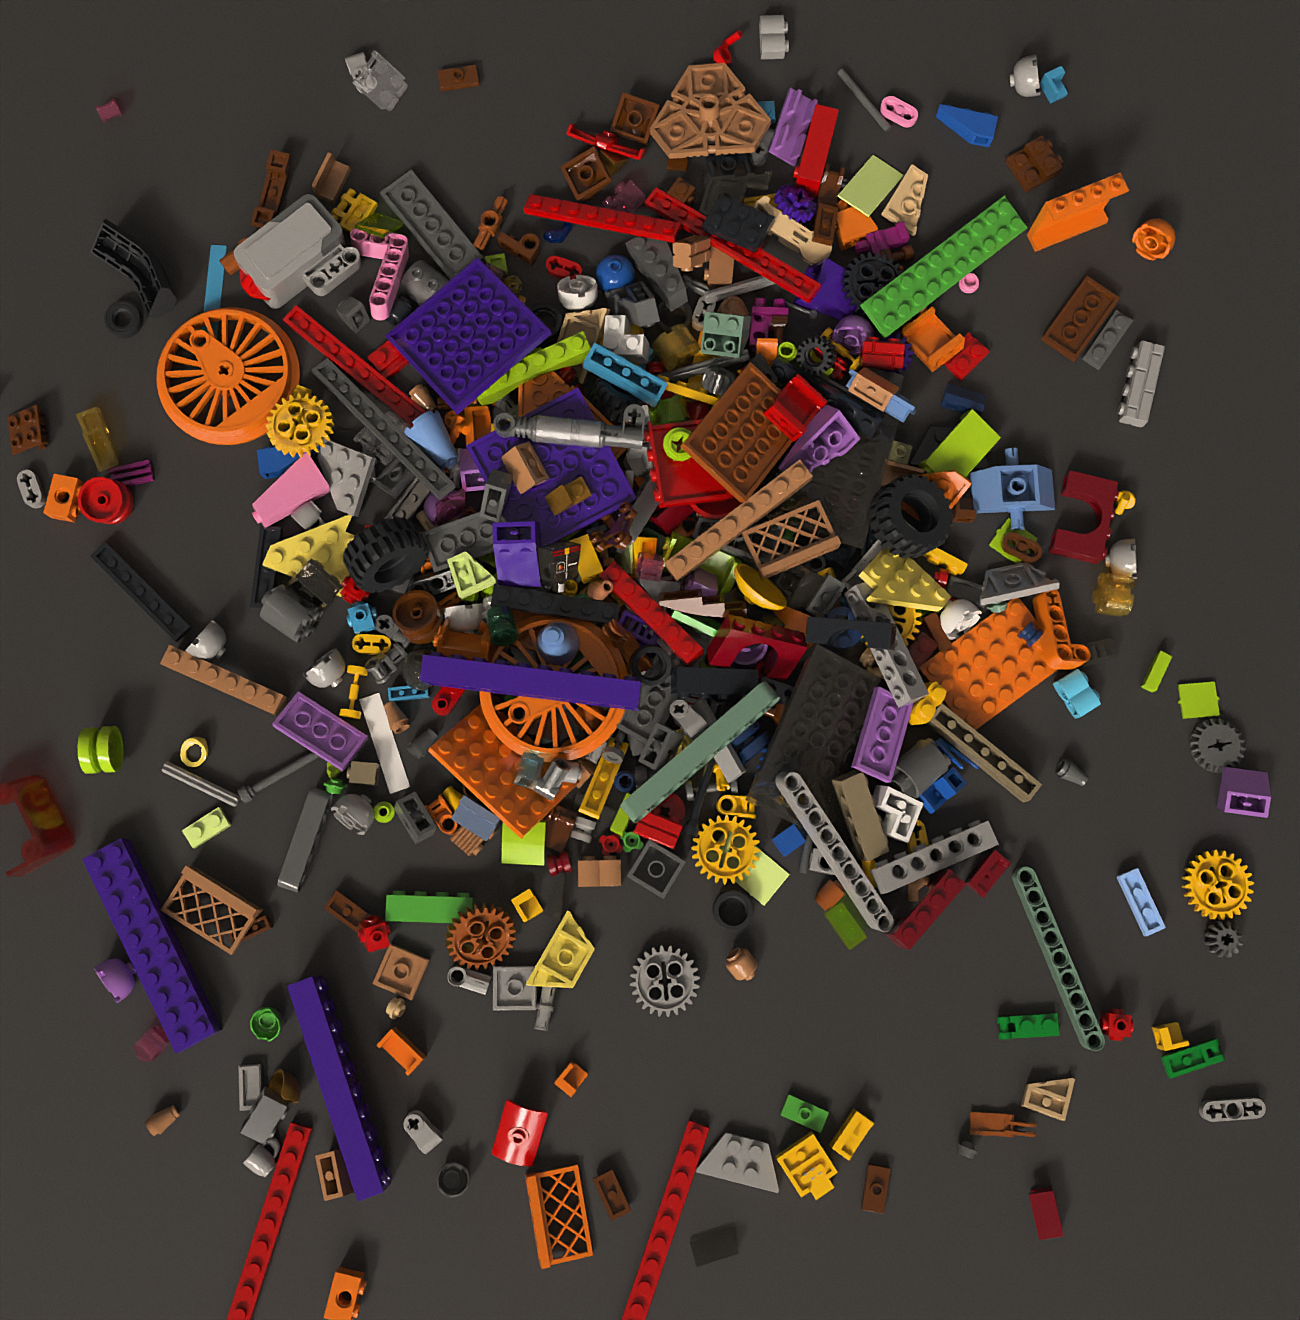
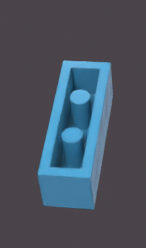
M423 683L388 688L389 701L400 702L430 698L429 685Z

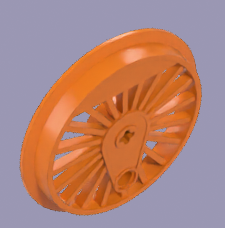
M237 307L212 309L186 321L167 341L157 367L158 394L166 413L172 421L190 436L217 445L246 443L265 435L268 432L266 425L270 424L267 417H273L270 410H277L275 404L282 405V398L289 401V395H292L293 389L296 388V385L300 384L298 356L287 334L279 325L265 315ZM228 320H238L230 348L228 349ZM222 321V343L216 339L211 325L213 322ZM245 322L253 324L254 327L236 350ZM206 325L209 334L204 330L198 329ZM260 329L269 334L244 353ZM189 336L191 346L184 342ZM206 340L204 345L199 346L201 341ZM273 340L276 341L280 348L248 360ZM181 346L194 354L198 361L179 357L175 354ZM279 356L283 358V366L250 367ZM175 361L198 367L202 370L171 371L172 362ZM283 373V376L274 382L249 374ZM202 376L174 387L170 385V378ZM248 381L269 387L261 392L248 384ZM202 384L176 403L173 394ZM247 388L257 396L250 400L243 389ZM208 390L189 417H187L181 409ZM215 393L205 425L196 422L195 419ZM237 393H240L247 402L242 407L238 401ZM221 395H223V421L216 427H211ZM229 395H231L236 408V412L230 416Z
M547 615L532 616L513 625L493 644V649L488 659L489 663H494V660H500L503 657L516 665L518 661L505 653L509 646L515 643L535 669H537L538 664L518 639L530 633L537 651V637L534 630L543 628L553 622H563L570 625L576 631L579 638L577 653L580 650L585 656L570 668L573 672L589 661L594 668L586 671L598 672L601 677H603V673L614 674L617 679L623 680L625 676H628L626 665L619 649L612 645V640L599 627L591 622ZM538 653L541 664L551 667L553 671H559V668H568L573 661L572 659L562 667L561 665L551 663L547 665L546 661ZM479 691L484 716L495 735L516 753L542 762H552L555 758L570 761L593 752L614 733L617 728L616 725L621 721L625 709L610 708L607 716L604 717L585 704L575 703L603 721L593 732L569 702L518 696L495 706L493 693ZM510 706L508 711L509 719L503 722L498 710ZM563 706L569 709L589 734L587 738L577 743ZM519 708L525 710V716L522 719H516L515 712ZM557 709L560 711L572 745L558 748ZM551 712L553 748H542L539 746L548 713ZM541 717L534 745L523 741L522 738L532 722ZM513 722L518 725H524L517 736L507 728Z

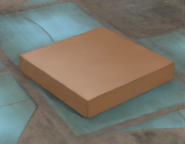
M390 943L372 984L413 1000L430 959Z

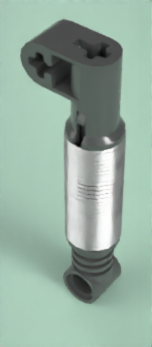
M629 405L624 411L623 426L606 425L605 422L578 420L575 418L565 419V417L540 415L530 417L529 420H527V417L522 419V416H519L517 419V416L500 413L494 419V428L497 435L502 438L515 437L516 434L517 437L522 435V438H526L528 436L534 442L572 445L573 443V446H577L578 443V446L603 448L604 446L642 449L645 411L640 405ZM632 413H636L637 417L635 426H641V428L625 427V425H631ZM508 421L511 425L509 429L502 430L499 428L500 423Z

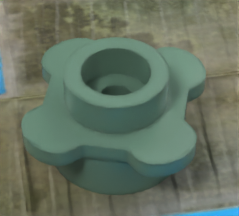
M1006 600L988 604L986 607L993 613H999L1007 608Z

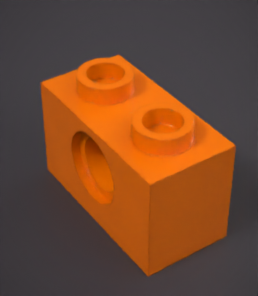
M54 474L43 513L53 519L75 523L76 518L81 512L78 506V494L84 482L78 478ZM67 495H70L69 500L67 502H63L64 498Z
M339 1267L336 1270L324 1314L325 1319L353 1320L358 1318L361 1304L358 1303L359 1296L364 1294L367 1281L364 1280V1272ZM348 1291L352 1296V1300H345L342 1297V1292Z

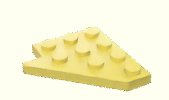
M352 515L344 516L270 545L262 565L342 597L340 592L343 588L340 584L346 576L350 577V573L343 563V555L347 544L355 536L346 532Z
M882 548L858 575L874 590L866 599L868 602L939 611L952 597L910 557L901 558L899 554L895 556L889 552L888 548Z

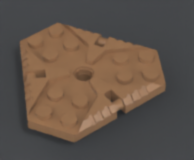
M725 63L689 65L671 93L672 101H666L650 127V134L669 159L686 158L687 156H708L711 153H716V155L752 153L756 151L769 129L771 119L751 94L746 95L745 87Z

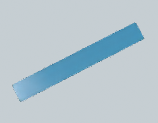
M211 245L204 312L220 308L224 267L219 260L226 255L227 246ZM213 322L211 325L217 339L218 322ZM206 325L203 326L202 330L209 334ZM206 340L201 341L200 346L204 345Z

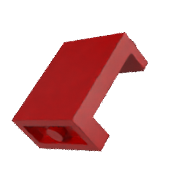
M796 374L786 383L763 415L794 442L806 432V427L817 412L826 405L827 400L806 379Z

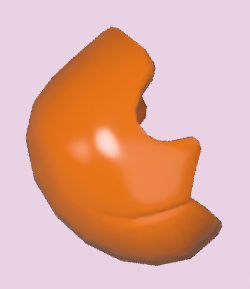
M587 705L606 717L605 707ZM580 706L575 709L593 732L602 724L603 721ZM574 717V722H575V724H576L581 730L585 731V729L581 726V724H580V723L577 721V719Z

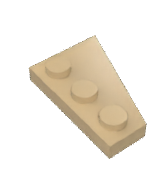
M913 164L907 170L881 213L883 217L895 225L904 221L908 233L912 236L917 231L921 203L928 179V174Z

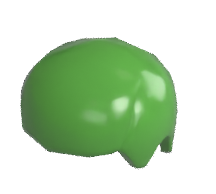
M273 1007L259 1008L253 1013L250 1020L251 1031L257 1039L268 1040V1042L279 1036L284 1026L283 1016Z

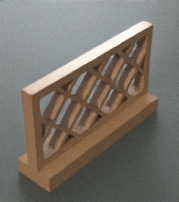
M819 500L742 532V536L759 571L758 574L761 581L838 549L841 544ZM817 507L820 514L818 521L806 517L808 510ZM793 516L802 519L799 529L787 525L788 519ZM804 520L816 525L813 534L801 530ZM775 524L783 527L779 537L767 533L771 525ZM818 526L827 529L829 536L823 539L815 536ZM785 528L797 533L793 543L781 538ZM756 532L764 536L761 544L757 545L751 542L748 535ZM799 534L811 538L807 546L803 547L795 544ZM765 537L777 541L774 551L762 547ZM780 542L791 546L788 554L783 555L776 552ZM760 550L772 554L769 562L761 564L758 558Z
M186 865L181 872L183 875L161 911L230 955H234L242 942L241 940L245 937L256 917L260 916L263 909L195 866ZM186 880L193 884L194 893L184 895L182 887ZM207 892L210 894L212 904L201 906L199 894ZM195 895L197 908L187 910L185 898ZM180 899L182 911L175 913L169 907L173 901ZM224 903L228 906L229 915L219 917L217 905ZM213 907L215 919L204 921L202 909ZM198 910L200 922L192 924L189 922L188 913ZM242 914L248 918V921L244 927L237 928L234 916ZM230 918L233 930L222 932L220 920ZM215 921L218 934L210 935L206 931L205 924ZM233 932L235 942L230 948L225 945L223 935Z

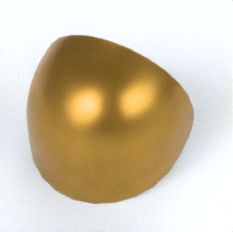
M282 1069L275 1071L268 1088L281 1094L282 1098L287 1099L289 1103H299L301 1088L297 1079Z

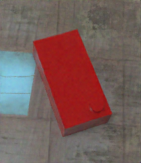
M818 104L815 105L800 166L796 165L793 175L794 178H797L796 188L799 189L801 187L805 192H809L808 196L813 197L815 201L839 109Z

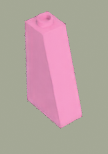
M307 452L252 504L254 509L252 515L258 524L261 522L266 528L292 514L303 503L310 500L314 502L330 493L327 481Z

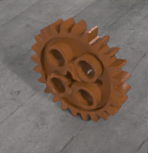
M485 903L482 904L481 908L474 904L473 910L466 907V913L463 914L459 911L458 915L460 918H452L454 925L447 926L449 932L445 933L447 939L445 944L448 948V953L452 956L454 962L458 961L460 966L466 964L467 969H470L472 965L475 966L476 970L479 969L480 965L487 969L488 963L495 966L496 959L503 961L502 954L509 955L507 948H513L514 946L511 941L516 940L514 935L516 930L512 919L507 912H503L501 907L496 909L494 904H491L489 908H487Z

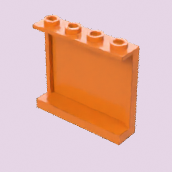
M1121 173L1045 202L1027 233L1034 251H1039L1106 224L1108 217L1104 208L1109 200L1129 191Z

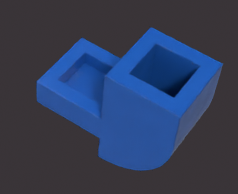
M952 767L947 773L941 775L917 799L932 814L945 801L958 793L968 782L955 767Z

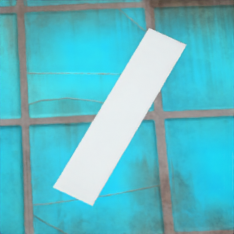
M377 693L359 699L390 794L410 787L392 730L389 727L380 694Z

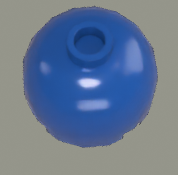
M608 255L599 262L596 268L595 277L597 285L603 293L635 283L633 265L628 258L622 255Z

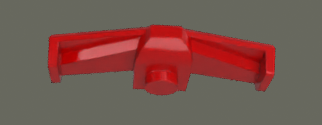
M570 123L566 132L568 136L598 148L637 160L644 158L647 149L643 147L638 150L618 144L619 138L614 137L615 133L603 130V133L600 132L596 135L575 128V123Z

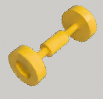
M829 327L820 337L826 336L828 341L833 335L834 330ZM832 340L830 344L832 346L835 345L836 348L834 350L842 357H847L853 362L849 370L852 369L857 372L860 368V356L857 359L853 358L846 348Z
M348 665L347 673L355 674L349 693V699H351L349 709H340L339 715L360 719L361 712L353 710L354 702L358 697L359 685L357 684L359 675L367 676L368 671L365 667Z

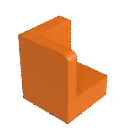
M572 1060L554 1083L572 1097L588 1073Z

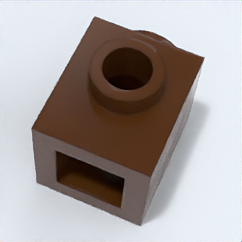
M680 177L667 192V194L689 207L693 205L696 199L695 187Z

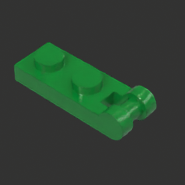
M1057 1013L997 1017V1024H1000L999 1039L1060 1036ZM1008 1023H1013L1014 1031H1009Z
M1210 1038L1204 1042L1160 1056L1167 1077L1174 1078L1224 1061L1225 1056L1223 1052H1220L1218 1038ZM1207 1049H1210L1212 1053L1209 1057L1206 1052Z

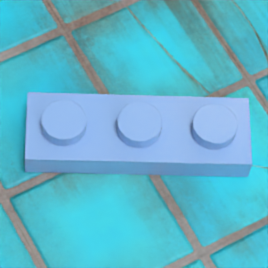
M1135 868L1116 876L1143 936H1149L1165 929L1166 927L1139 869Z

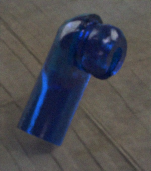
M564 222L560 230H546L543 237L549 243H562L573 227L569 223Z

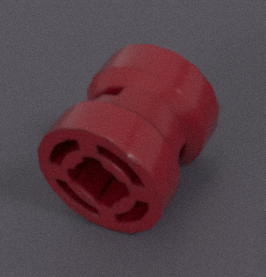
M568 851L561 852L559 856L553 854L547 856L551 876L558 875L562 870L565 873L572 872Z

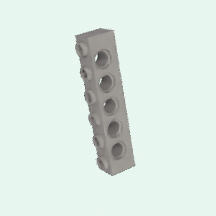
M866 582L857 584L844 593L855 618L857 616L869 617L871 622H877L878 618L891 619V623L895 624L886 604L873 603L866 600L874 591ZM898 628L896 629L895 650L870 648L898 708L917 702L929 694Z
M980 820L973 821L968 824L969 828L962 830L960 827L950 831L951 836L949 837L938 836L931 839L932 844L928 846L922 843L912 848L914 852L907 854L904 851L894 855L895 860L888 862L885 859L875 863L876 868L870 870L879 893H888L999 845L989 821L982 823ZM968 835L972 836L973 844L968 842ZM950 842L955 846L954 853L949 849ZM931 850L935 851L937 855L935 861L930 856ZM913 858L918 861L917 869L912 866ZM894 866L900 871L898 877L893 874Z

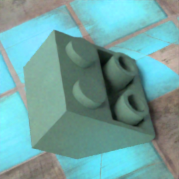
M705 312L701 353L741 358L749 338L751 316Z

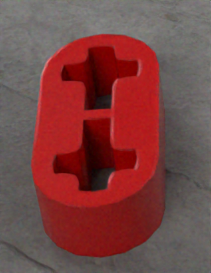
M551 256L546 261V270L553 277L562 280L570 276V280L576 279V275H583L581 266L576 262L559 256ZM558 263V267L552 269L551 265ZM574 269L577 270V274L570 276V272H573Z

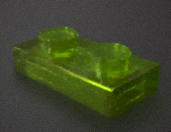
M840 902L824 914L848 950H851L867 938L843 902Z

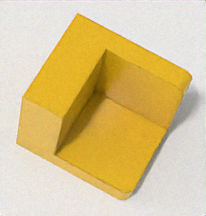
M531 889L526 890L511 900L523 922H527L543 912V908Z
M1178 1022L1152 1027L1157 1048L1167 1051L1190 1045L1188 1040L1182 1038Z

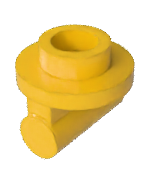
M1119 491L1118 498L1115 501L1117 505L1115 509L1116 514L1122 515L1125 509H1130L1134 506L1136 499L1131 492Z

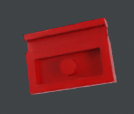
M970 332L964 336V349L944 363L947 366L946 368L960 381L990 352L976 338L974 339Z
M389 340L367 357L374 368L387 380L409 364Z

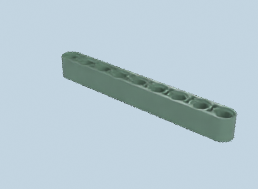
M766 681L760 683L623 801L620 807L633 823L640 821L774 706L780 699V696Z
M1030 867L1016 868L1012 873L1013 883L1079 1042L1086 1049L1099 1051L1104 1047V1036L1037 875ZM1022 871L1028 874L1026 882H1022L1020 879ZM1030 891L1036 894V900L1033 903L1028 899ZM1039 911H1042L1045 916L1042 923L1037 920V913ZM1049 931L1053 934V940L1050 943L1045 940V935ZM1056 952H1059L1062 957L1058 964L1054 961V954ZM1066 972L1070 975V981L1067 984L1062 980V976ZM1074 993H1076L1079 998L1076 1004H1072L1071 1002V996ZM1082 1014L1087 1016V1022L1084 1025H1081L1079 1021ZM1091 1035H1094L1096 1038V1042L1094 1045L1090 1046L1088 1043V1038Z

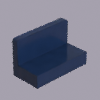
M948 383L940 406L962 414L973 409L980 416L984 410L985 405L983 403L986 396Z

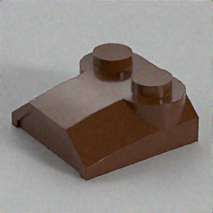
M622 92L610 132L622 138L647 145L651 135L650 127L658 116L660 105Z
M595 146L560 166L579 203L590 201L596 192L612 182L611 176Z

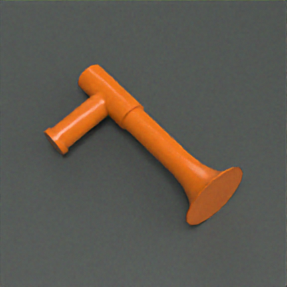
M457 415L450 432L453 445L460 432L468 435L471 431L469 426L464 425L466 419ZM443 468L445 472L450 473L447 468Z

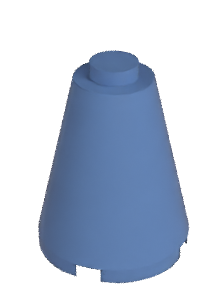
M435 410V413L428 411L412 422L414 426L411 429L408 427L405 429L404 434L439 467L450 469L457 464V452L443 419L437 410Z
M550 623L544 626L537 636V651L548 663L555 665L568 663L578 651V635L566 623Z

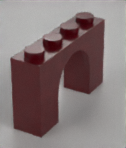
M1071 470L1064 476L1060 495L1088 503L1095 512L1096 526L1092 532L1087 534H1079L1062 529L1055 530L1051 536L1048 553L1092 564H1097L1102 559H1105L1107 554L1105 544L1111 535L1109 524L1115 515L1113 505L1119 495L1117 481Z
M728 614L706 650L710 665L729 669L738 653L745 647L753 644L770 645L773 648L763 662L765 675L767 678L785 682L808 646L803 632Z
M950 869L939 870L930 883L926 885L929 891L909 914L903 918H898L894 922L893 928L886 932L885 935L899 948L910 950L963 889L966 883Z

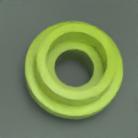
M388 802L378 803L374 807V818L381 823L391 821L395 815L394 807ZM383 808L387 809L385 816L380 814V810Z

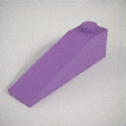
M826 404L808 424L806 432L798 438L778 469L783 473L798 460H801L811 473L814 468L821 464L829 463V460L846 454L860 440V437L840 410Z

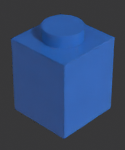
M793 824L771 840L782 856L785 857L806 842L804 839L806 834L800 826L796 827Z

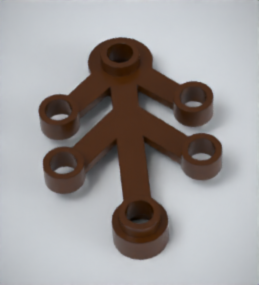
M627 500L622 502L618 508L621 512L620 517L613 512L601 518V523L606 524V527L610 528L609 531L602 534L599 531H595L591 534L589 540L594 544L593 547L598 552H602L611 546L622 550L631 543L632 536L629 529L637 516V512Z

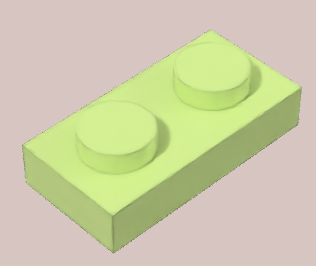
M218 807L183 829L182 832L192 848L195 849L230 827L231 823L221 807Z

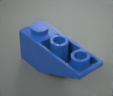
M940 104L936 113V118L970 144L990 147L994 138L998 116L987 112H975L968 108L961 109L949 104Z
M264 446L263 449L257 450L259 474L264 479L281 477L300 456L296 453L292 457L289 452L284 455L282 449L278 451L275 446ZM311 450L310 457L312 458L313 456H315L317 452Z

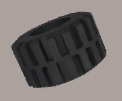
M599 376L588 396V401L605 418L617 423H623L624 411L629 405L637 404L641 406L643 403L642 400ZM632 413V421L635 418L636 413Z

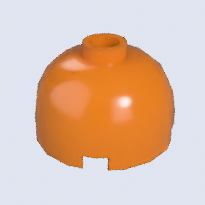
M1154 218L1145 221L1133 234L1132 241L1137 246L1136 251L1138 254L1146 259L1156 260L1157 258H1165L1172 250L1176 235L1170 223L1160 218Z

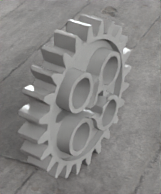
M661 945L660 952H656L653 947L651 955L646 951L644 952L645 960L638 957L640 966L633 965L637 973H633L630 976L635 978L636 981L630 983V986H635L637 989L632 992V995L639 994L636 1002H644L642 1009L649 1006L650 1014L654 1010H658V1017L661 1016L662 1011H665L667 1017H669L671 1010L678 1015L679 1007L685 1011L684 1004L686 1002L691 1005L693 1004L689 999L690 996L697 997L693 989H697L700 986L695 984L694 981L700 979V977L693 975V973L698 968L690 967L694 962L693 959L686 961L688 954L685 953L680 956L679 948L673 953L672 946H669L668 950L664 951ZM663 961L666 965V976L668 979H671V982L667 984L669 996L667 1001L664 999L663 984L659 983V980L662 979L661 962ZM678 963L681 971L677 975L670 974L668 971L670 964ZM656 965L659 968V974L656 977H650L647 974L649 966ZM674 985H680L683 988V993L679 997L672 996L670 992ZM651 988H660L661 996L658 999H653L649 996Z

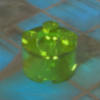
M675 395L665 400L660 399L656 407L651 406L648 410L652 426L692 421L687 402L683 399L682 395Z

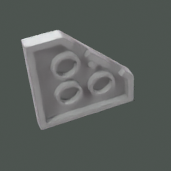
M324 440L325 447L320 446L317 459L329 485L336 508L349 515L358 517L376 458L334 441Z

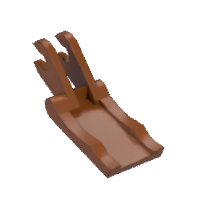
M612 619V622L606 623L602 630L609 639L613 640L612 645L619 649L629 666L631 655L641 645L631 631H626L617 620ZM647 654L643 655L639 660L638 667L640 672L653 667V663Z
M970 1112V1135L1037 1137V1133L1014 1130V1125L1037 1127L1035 1122L1015 1121L1014 1114Z

